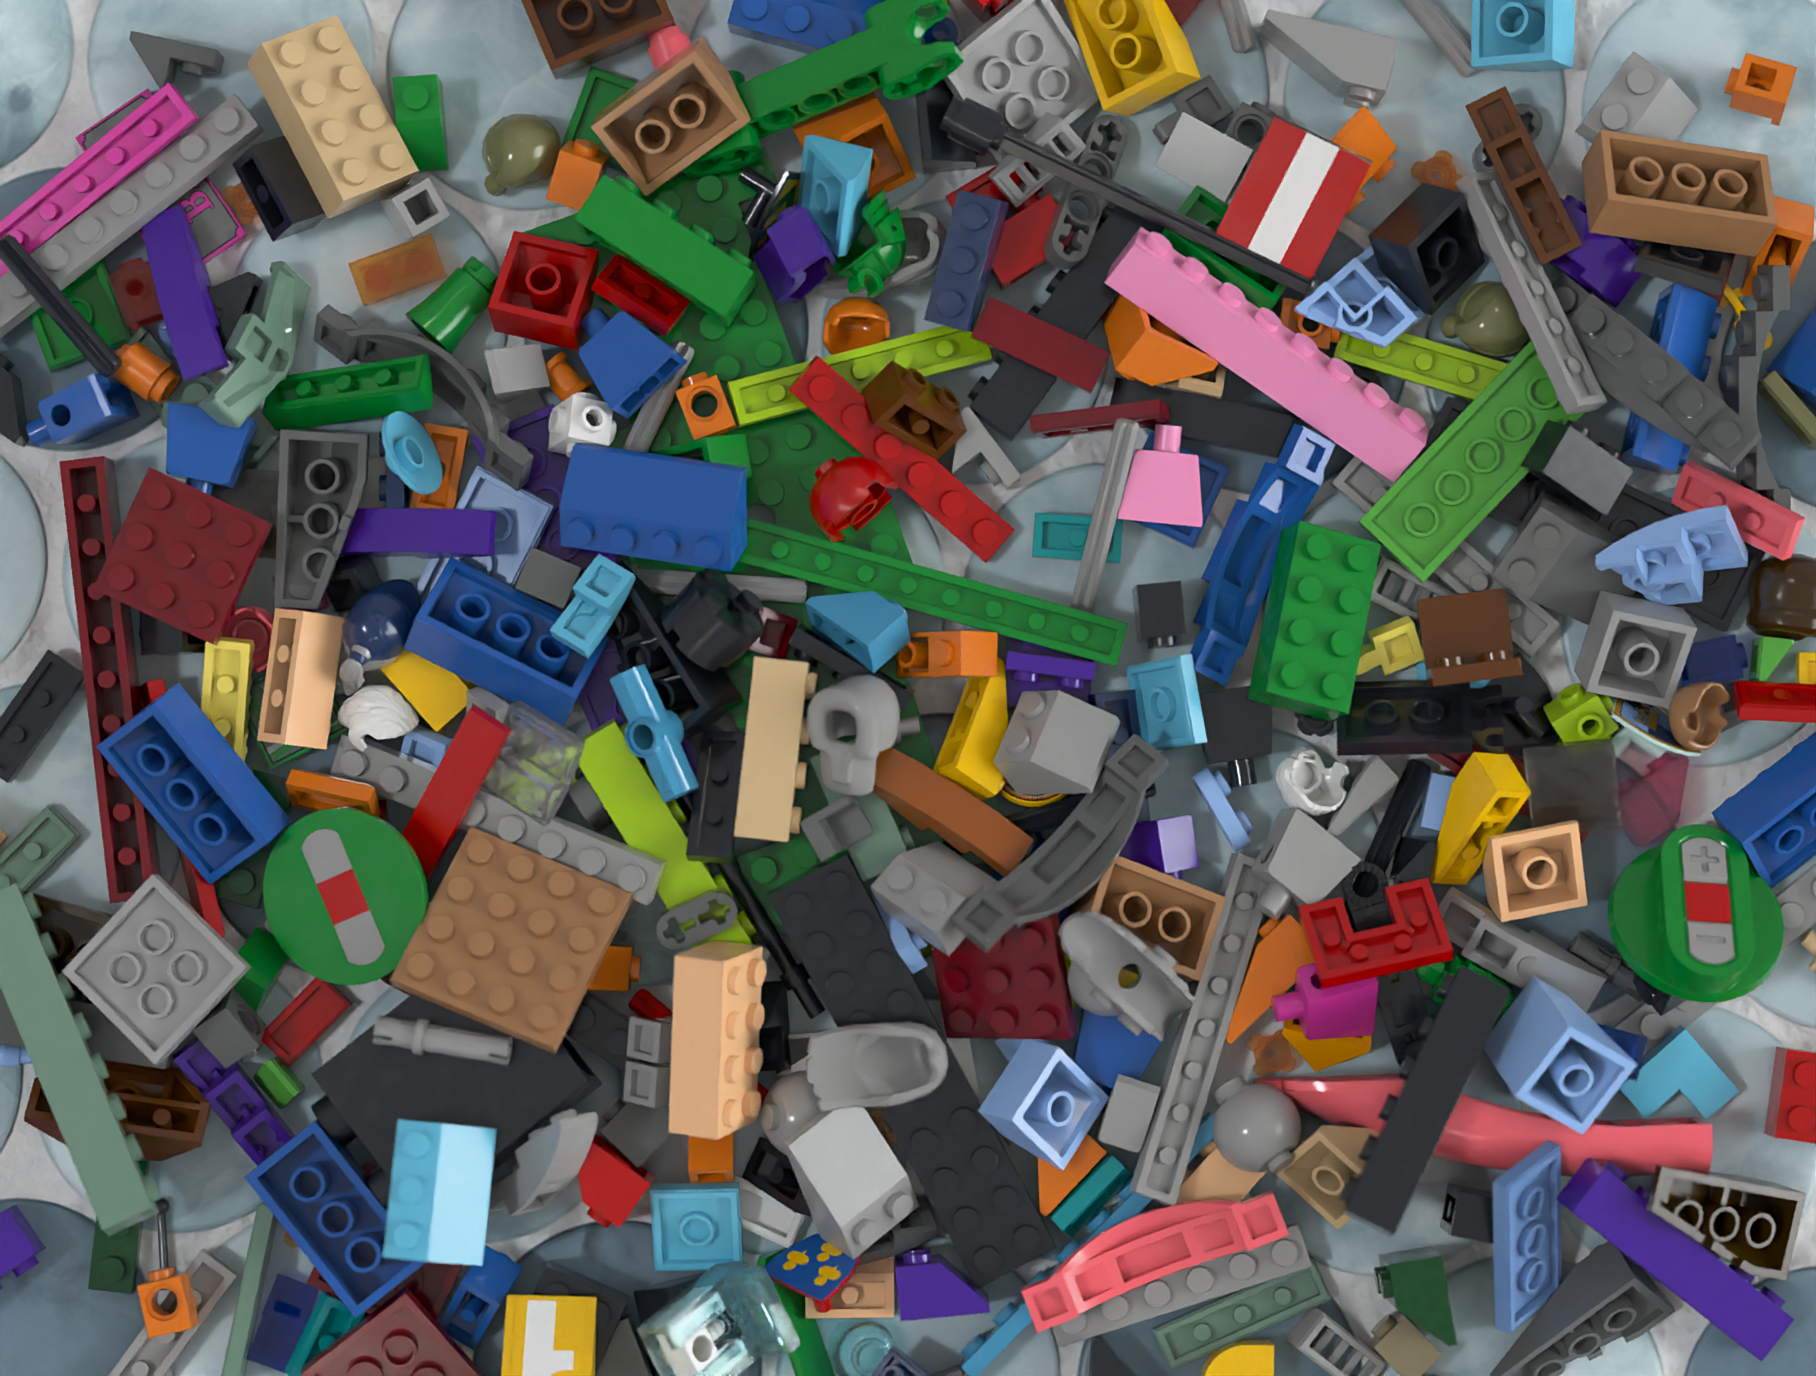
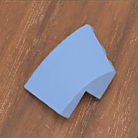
M1369 246L1357 258H1353L1294 309L1299 315L1383 349L1427 315L1380 271L1372 246Z
M1727 505L1679 514L1639 529L1598 553L1595 565L1601 571L1610 568L1622 575L1623 585L1634 591L1641 592L1646 599L1652 602L1674 605L1703 602L1704 571L1748 567V550Z

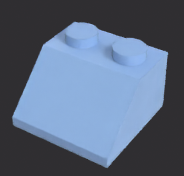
M1024 1039L978 1112L1004 1137L1053 1167L1063 1171L1109 1097L1059 1047Z

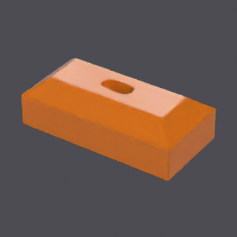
M425 423L424 429L431 437L441 463L445 464V472L441 485L435 492L423 495L413 490L409 508L455 509L470 431Z
M291 769L285 783L291 805L294 808L317 812L339 807H354L379 817L381 812L375 787L370 784L300 769Z

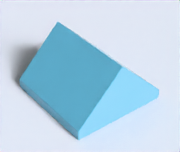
M817 135L805 136L797 205L810 210L828 246L837 257L846 256L864 225L862 209L867 201L873 149Z

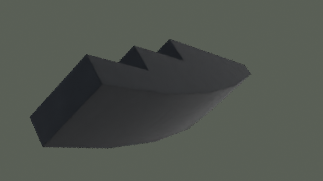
M1117 377L1110 405L1160 399L1169 406L1170 421L1160 425L1182 427V439L1276 459L1279 458L1296 417L1258 407L1155 385L1151 386L1146 383ZM1155 425L1139 427L1140 429L1155 432Z

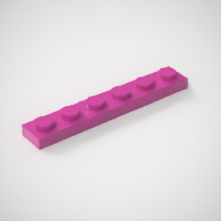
M167 83L0 221V240L6 235H12L31 254L161 152L200 118L173 84ZM0 259V277H2L10 269Z

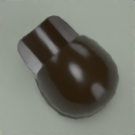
M1793 553L1790 558L1783 561L1771 555L1758 565L1750 582L1749 611L1746 616V626L1754 634L1800 641L1806 637L1816 638V558Z

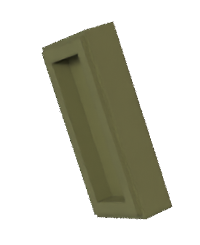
M1775 370L1764 375L1757 381V391L1807 449L1815 450L1816 417Z

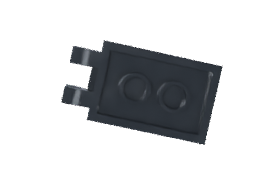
M1427 680L1355 682L1349 714L1337 718V756L1472 753V744L1479 746L1481 750L1488 753H1503L1504 726L1502 705L1499 704L1502 703V685L1470 688V682L1427 687Z

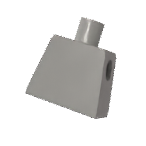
M1299 808L1281 809L1252 867V873L1268 886L1256 903V906L1267 916L1278 920L1289 903L1298 909V906L1321 902L1352 870L1351 867L1359 863L1361 858Z

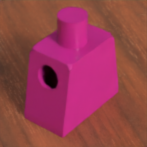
M1314 963L1301 966L1296 970L1295 992L1272 996V1009L1275 1020L1281 1022L1299 1019L1304 1037L1309 1040L1373 1035L1379 984L1377 977L1322 989Z

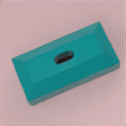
M1113 1155L1101 1159L1054 1208L1050 1219L1064 1233L1073 1238L1134 1174Z

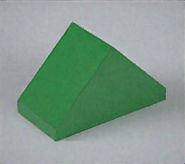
M256 927L238 951V954L251 968L233 988L258 1015L290 958L282 950L273 935Z

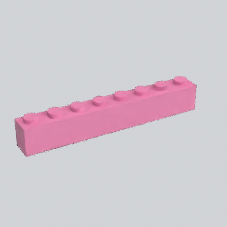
M1140 227L1112 263L1105 284L1393 483L1425 447L1429 426L1426 425L1425 420L1419 413L1411 408L1403 409L1390 400L1387 392L1379 385L1364 382L1354 375L1351 367L1343 360L1328 357L1318 350L1315 342L1307 335L1292 332L1281 324L1279 317L1271 310L1256 307L1245 299L1242 291L1235 285L1228 282H1220L1209 274L1208 269L1199 260L1192 257H1184L1172 248L1171 243L1163 235L1157 232L1150 233L1143 227Z

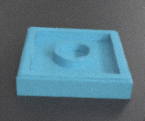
M1192 654L1126 667L1129 690L1135 689L1141 739L1157 751L1207 742Z
M740 1182L651 1184L650 1203L655 1271L743 1269L744 1254Z

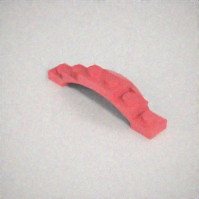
M1272 1190L1240 1203L1225 1200H1197L1176 1203L1175 1206L1166 1205L1137 1214L1107 1228L1074 1251L1052 1276L1022 1287L1021 1292L1038 1333L1077 1318L1079 1314L1109 1299L1158 1278L1242 1250L1250 1251L1286 1237L1289 1233Z

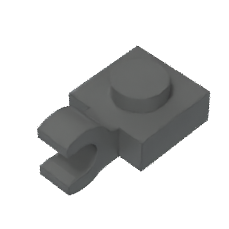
M1209 74L1173 97L1171 102L1177 111L1155 124L1152 132L1162 145L1169 140L1183 112L1213 127L1232 115L1233 109Z

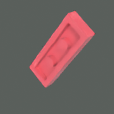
M1694 461L1684 464L1671 500V504L1687 512L1727 505L1743 541L1783 561L1792 556L1805 521V517Z

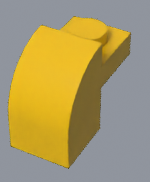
M1242 1339L1228 1344L1209 1355L1202 1367L1200 1376H1274V1344L1271 1340Z

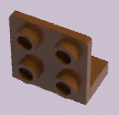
M1504 589L1424 598L1417 601L1427 687L1523 675L1521 658H1514L1506 592Z

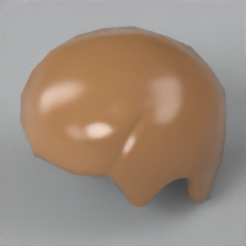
M1691 683L1678 690L1672 697L1669 706V724L1675 740L1685 749H1710L1717 743L1721 729L1728 725V720L1721 715L1720 708L1723 703L1730 701V695L1721 683Z

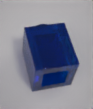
M1735 634L1692 643L1681 674L1683 687L1696 682L1721 683L1744 678L1743 669L1748 667V660L1743 643H1737Z

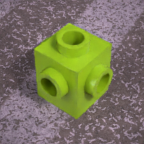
M1582 683L1567 686L1558 694L1556 699L1543 706L1550 723L1573 757L1589 747L1595 748L1604 744L1611 737V734L1619 729L1611 717L1614 702L1610 696L1588 692Z

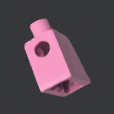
M1156 424L1153 451L1134 449L1117 519L1202 527L1198 455L1179 453L1182 427Z

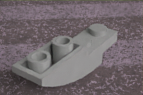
M1453 886L1447 891L1438 907L1449 940L1463 948L1461 955L1522 989L1535 976L1568 995L1587 1013L1608 978L1607 975L1533 929L1527 933L1509 921L1501 922L1492 910Z
M576 1110L564 1111L550 1118V1126L542 1127L529 1133V1141L514 1151L518 1163L512 1166L513 1173L498 1177L492 1181L488 1214L508 1209L509 1215L514 1216L545 1209L556 1201L570 1186L587 1157L598 1122L596 1112L577 1115Z

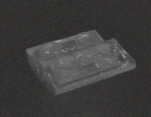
M519 700L508 704L504 725L512 729L481 787L539 824L546 826L551 823L569 790L582 756L585 740Z

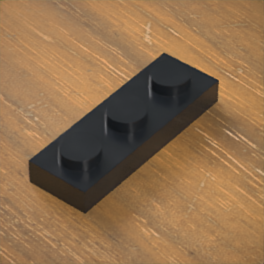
M802 624L795 629L788 644L796 648L793 654L802 661L814 667L821 662L835 670L832 677L838 682L850 676L872 675L884 680L895 692L901 710L907 707L915 693V690L879 669L875 673L871 672Z
M47 650L0 717V778L7 783L13 782L84 681L83 672L53 650Z
M702 730L696 774L699 787L694 790L686 850L688 861L732 864L736 838L734 832L746 733Z

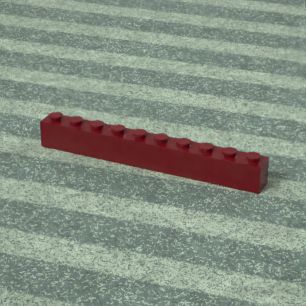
M99 456L59 461L109 901L110 903L127 902L152 874H159L161 876L155 818L96 747L142 710L131 608L93 589L121 529L114 460Z

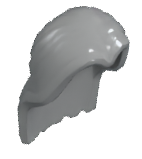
M900 210L903 229L906 233L907 251L899 269L883 280V292H887L895 287L918 286L935 279L947 233L944 226L933 214L924 211ZM828 262L825 270L829 276L820 284L824 298H868L866 286L856 294L849 293L847 287L848 278L845 276L839 277Z
M913 1022L851 1025L819 1032L812 1035L809 1040L807 1052L810 1057L806 1059L807 1081L814 1085L812 1090L814 1095L820 1097L816 1103L821 1112L852 1107L894 1106L912 1101L933 1092L943 1081L948 1068L946 1046L938 1033L926 1025Z

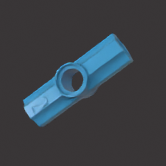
M645 664L636 666L611 678L610 683L628 721L625 729L626 744L634 755L645 759L663 802H670L698 789L699 784L681 746L684 737L682 721L673 711L665 710Z

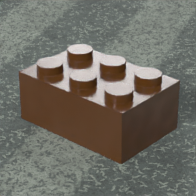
M521 0L555 80L648 41L647 38L651 34L675 25L666 0Z

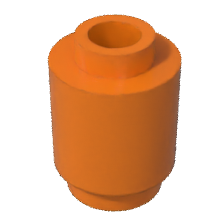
M135 342L131 346L125 344L116 353L122 365L113 374V378L147 402L154 400L158 404H162L177 387L180 375L173 371L174 366L142 343Z

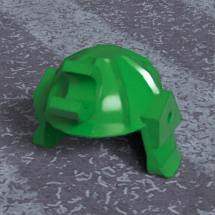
M884 187L867 198L866 205L862 209L864 225L847 255L837 257L832 251L836 261L832 267L839 277L845 276L848 278L847 287L849 293L856 294L866 286L867 297L872 299L883 292V280L899 269L907 251L906 233L903 229L900 210L896 207L889 211L888 198L886 199Z

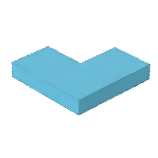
M1681 1025L1637 1063V1066L1619 1088L1646 1119L1678 1090L1706 1120L1740 1091Z

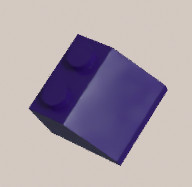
M921 1247L904 1251V1257L896 1258L895 1270L900 1321L990 1313L988 1293L982 1288L977 1289L969 1277L941 1254H931L929 1247Z

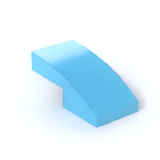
M598 554L573 586L576 596L551 627L550 632L553 638L584 657L589 658L622 608L636 579L635 575Z

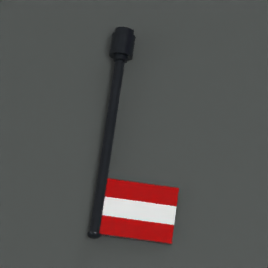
M954 96L939 126V129L948 133L947 138L978 153L986 155L989 148L995 151L999 148L1302 293V298L1309 297L1315 292L1318 285V278L1315 272L1372 165V160L1275 114L1217 229L1214 230L1008 131V126L1001 124L1004 117L1003 114L968 97L962 100Z

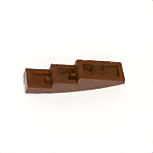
M1506 86L1466 105L1465 107L1541 264L1543 265L1582 246Z

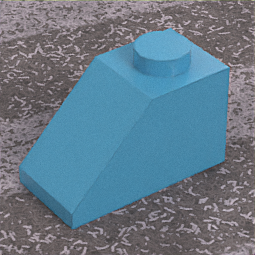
M874 591L814 596L805 602L812 631L873 673L911 641L907 624L908 615L904 608L894 600L888 601Z

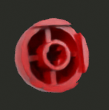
M849 456L840 461L831 458L824 462L814 473L817 480L811 488L808 504L811 516L818 527L832 543L846 539L841 531L849 526L859 531L874 519L892 499L887 490L889 488L897 490L898 484L882 466L870 458Z

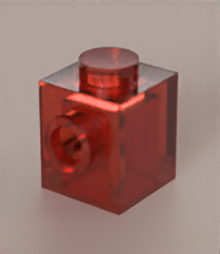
M134 258L117 266L119 272L108 275L126 325L136 330L142 326L163 320L149 261L144 262L143 258Z

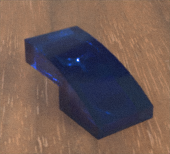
M278 1273L246 1359L286 1374L284 1370L313 1312L320 1290Z

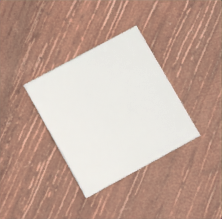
M1183 112L1155 166L1194 188L1196 185L1200 186L1225 203L1253 150Z

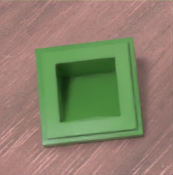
M1764 636L1755 638L1752 642L1749 670L1750 681H1766L1792 647L1795 640Z
M277 1056L265 1062L254 1075L255 1082L280 1109L285 1108L305 1090L303 1083Z

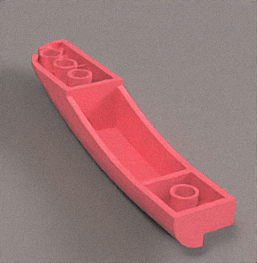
M1397 1074L1253 1078V1084L1263 1083L1280 1089L1293 1101L1297 1109L1336 1126L1371 1128L1378 1133L1384 1123V1120L1377 1118L1387 1095L1390 1093L1396 1096L1404 1081L1398 1078ZM1461 1093L1432 1155L1455 1162L1508 1171L1541 1144L1549 1140L1560 1145L1561 1176H1573L1588 1158H1591L1601 1166L1609 1160L1628 1176H1654L1656 1165L1709 1172L1712 1161L1713 1132L1712 1123L1697 1117L1623 1120L1595 1119L1582 1135L1547 1114L1519 1110Z

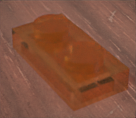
M431 233L348 263L362 304L365 307L448 277Z

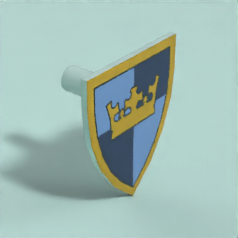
M1615 697L1611 717L1622 725L1604 746L1611 756L1618 758L1631 741L1657 759L1662 756L1665 750L1698 757L1702 754L1700 750L1685 749L1675 740L1669 724V714L1660 706Z

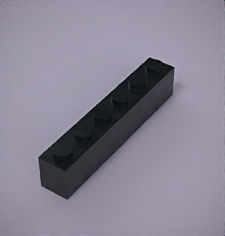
M1110 201L1102 211L1099 221L1103 225L1093 237L1086 256L1070 268L1068 273L1060 269L1045 289V291L1051 294L1049 299L1041 309L1034 304L1027 313L1085 341L1120 294L1105 284L1112 263L1140 227H1143L1150 233L1157 232L1159 234H1162L1165 229ZM999 352L994 359V362L999 365L998 369L990 380L982 376L967 397L973 401L970 406L973 413L1012 442L1058 378Z
M1462 965L1456 970L1454 975L1446 972L1435 995L1442 999L1435 1015L1427 1012L1416 1034V1037L1423 1040L1416 1056L1408 1052L1397 1074V1077L1404 1081L1396 1096L1390 1093L1387 1095L1377 1118L1384 1120V1123L1377 1137L1372 1134L1368 1135L1359 1153L1358 1158L1365 1161L1358 1177L1349 1175L1338 1199L1345 1202L1341 1213L1389 1237L1395 1235L1511 989Z

